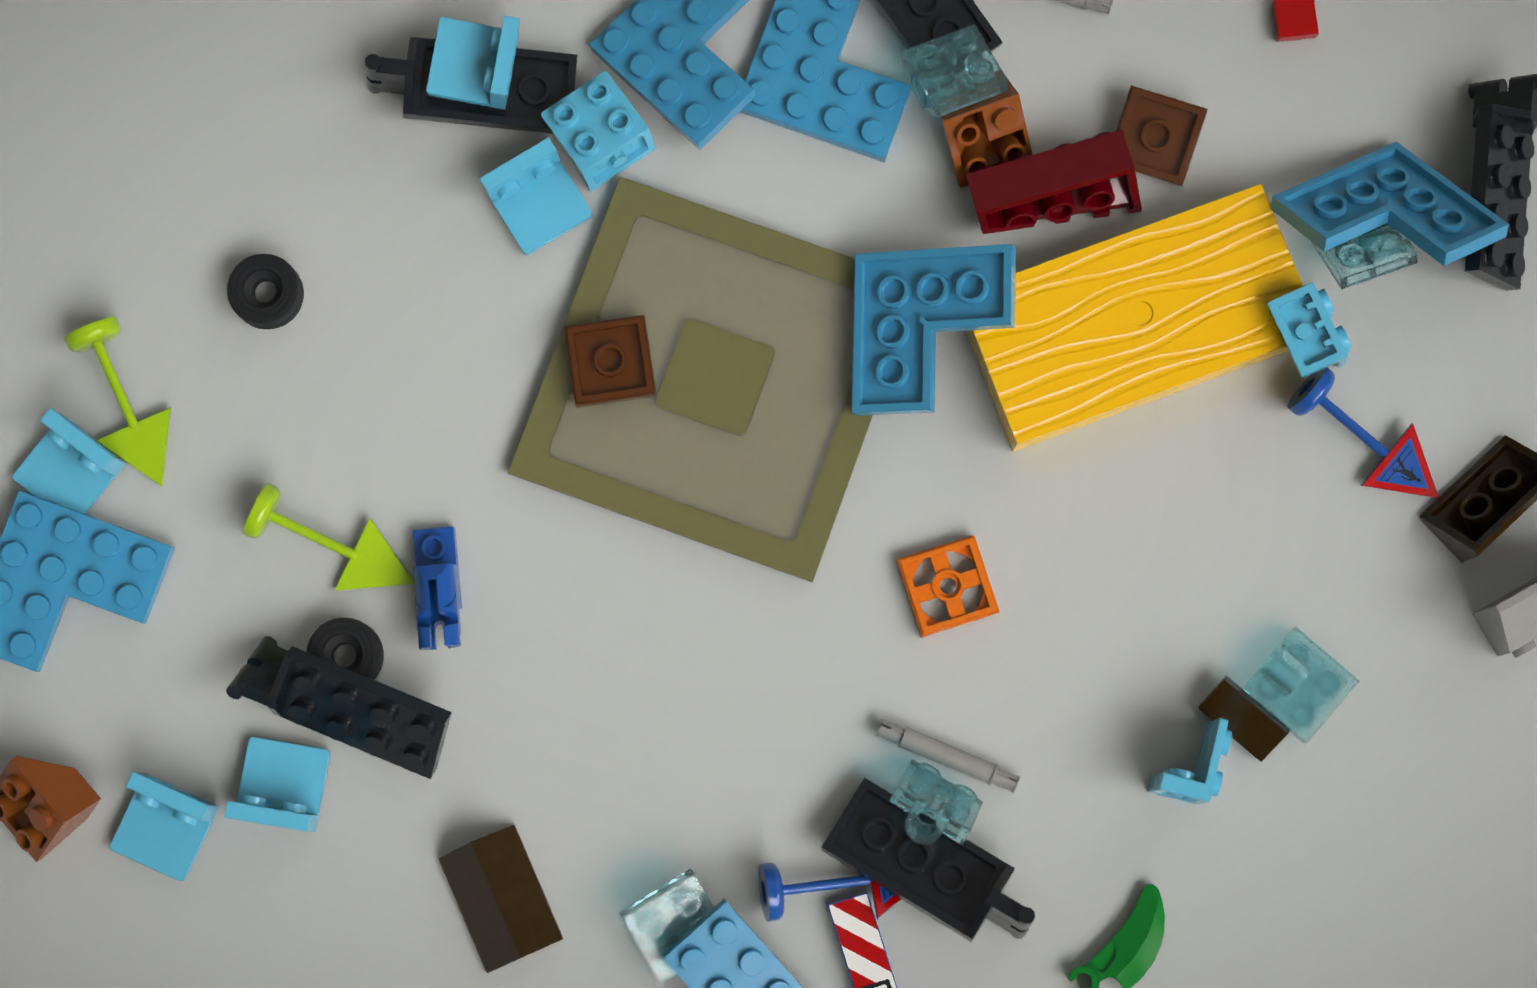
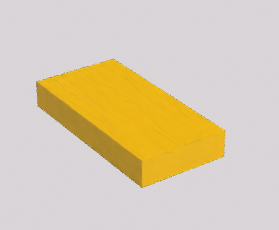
M1259 184L1017 272L1015 328L966 331L1011 449L1014 452L1289 351L1267 303L1299 289L1303 285L1277 220L1271 210L1263 186Z

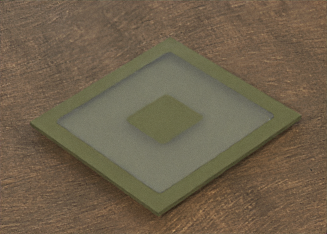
M620 177L508 474L813 583L873 416H857L852 413L855 258ZM645 315L657 396L576 408L564 327Z

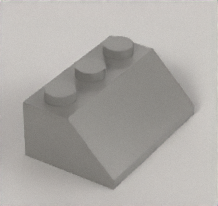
M1537 577L1473 613L1474 618L1498 656L1512 653L1516 658L1537 646L1534 642V639L1537 638Z

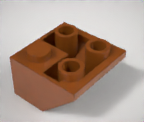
M1004 73L966 86L941 117L957 184L960 188L969 185L966 177L968 173L975 172L985 166H996L1010 162L1023 155H1033L1019 93Z
M16 756L9 761L0 775V821L15 836L18 845L28 852L36 862L43 859L87 820L101 800L100 796L73 767Z

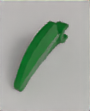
M1148 884L1142 889L1135 908L1115 936L1084 966L1076 967L1069 973L1068 979L1071 982L1078 975L1086 974L1091 979L1089 988H1099V982L1108 977L1116 979L1122 988H1132L1143 978L1157 956L1164 935L1165 913L1163 901L1155 885Z

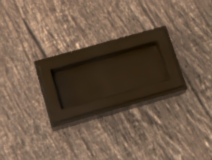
M1227 675L1198 706V709L1211 720L1218 718L1228 720L1227 730L1232 731V738L1260 762L1272 752L1290 731L1288 727Z

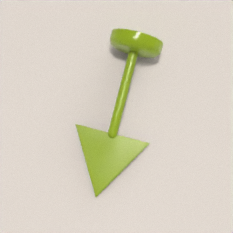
M117 317L104 318L74 330L64 337L67 347L72 352H81L94 348L128 423L127 427L96 441L154 482L163 486L171 407L139 422L137 421L103 345L120 333L121 328Z
M267 483L256 499L246 520L243 534L250 538L260 537L271 521L349 558L334 591L414 584V581L371 518H369L355 549H352L276 513L275 510L281 496L280 491L276 486Z

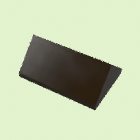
M1505 435L1419 516L1421 521L1461 563L1479 556L1537 501V453Z
M515 825L471 841L438 858L486 973L564 939Z

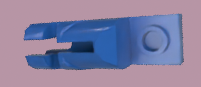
M450 526L413 530L416 562L413 573L419 650H437L436 627L438 625H443L444 646H448L449 649L460 647L461 624L459 609L462 608L456 528Z

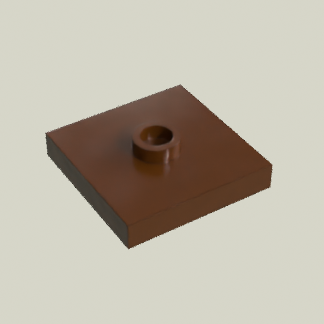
M1131 85L1116 131L1123 129L1135 172L1183 186L1208 109Z
M645 315L564 327L576 408L657 396Z

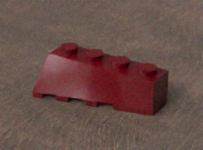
M1123 129L1103 132L1093 138L1072 144H1061L1055 149L1034 155H1023L1016 160L996 166H985L975 172L966 174L982 234L1034 227L1037 220L1047 219L1054 222V224L1070 222L1072 215L1092 212L1093 219L1109 217L1111 209L1125 207L1128 214L1142 212L1135 167Z

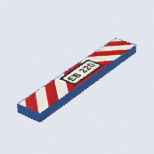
M865 892L828 904L853 988H897L868 893Z

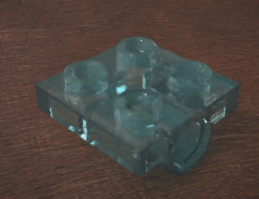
M975 24L901 51L902 63L911 77V84L917 102L922 109L929 108L934 119L1008 91V79Z
M1388 223L1325 252L1311 242L1341 290L1417 264L1418 252L1411 241Z
M1294 627L1242 689L1288 727L1290 732L1305 744L1310 741L1360 680L1300 629Z
M913 759L904 771L889 800L909 813L905 821V830L912 840L920 844L935 842L943 833L963 845L971 832L983 801L977 798L974 791L962 784L955 785L941 777V773L932 765L924 762L918 763ZM927 813L935 819L936 823H924L918 814Z
M690 868L622 910L619 914L662 984L677 974L662 958L661 954L714 906L695 873Z

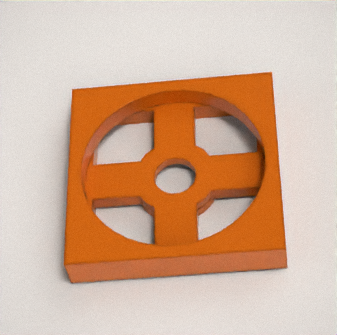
M975 535L896 560L921 638L1000 613ZM953 552L963 555L976 568L959 574L951 569L946 553ZM930 558L935 572L933 581L919 587H914L913 577L915 571L925 559ZM950 578L955 582L956 589L953 593L945 594L941 591L940 583L943 579ZM981 584L983 588L981 600L973 612L966 614L961 595L965 589ZM938 598L940 601L945 602L950 619L939 621L931 618L922 611L920 603Z

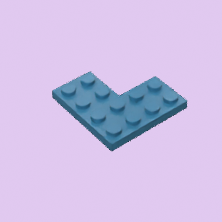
M635 0L589 44L591 51L698 150H701L756 97L755 90L704 45L749 0Z
M775 0L745 80L755 90L756 97L740 112L885 163L912 86L839 61L861 0Z
M1398 142L1389 144L1272 196L1271 202L1272 211L1324 252L1388 223L1443 266L1505 238L1509 227L1507 222Z
M1013 244L855 254L853 414L861 416L935 413L936 332L1015 328L1016 247Z
M18 491L0 538V659L35 672H40L69 597L146 624L175 547L24 491Z
M722 899L661 954L662 958L689 988H804L725 899Z

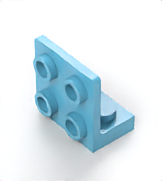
M504 15L502 28L441 17L439 19L426 88L427 94L429 96L505 110L519 38L520 18Z
M606 71L600 73L541 113L544 122L575 163L583 182L590 192L657 149L649 127Z
M549 137L479 178L485 192L525 255L532 254L593 216L590 207L561 163L558 152Z
M1312 282L1267 303L1301 378H1305L1335 363L1337 367L1346 364L1348 359L1347 353L1350 352L1352 346L1342 325L1335 328L1330 317L1333 316L1332 311H1334V308L1324 288L1317 291Z
M50 408L40 420L50 428L49 431L15 471L12 478L34 496L86 514L126 463L65 415Z
M1218 718L1206 723L1195 773L1172 767L1170 770L1164 769V773L1151 776L1148 792L1193 804L1210 802L1211 795L1217 797L1223 778V772L1217 771L1220 756L1227 755L1232 740V731L1227 730L1228 720Z
M251 737L248 742L237 802L227 801L224 818L305 832H316L331 752L327 749Z
M133 772L126 787L135 791L113 837L110 849L171 878L184 881L220 806L150 774Z

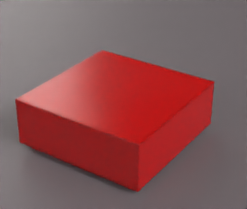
M1314 0L1273 1L1272 11L1277 42L1311 39L1318 36L1319 31Z

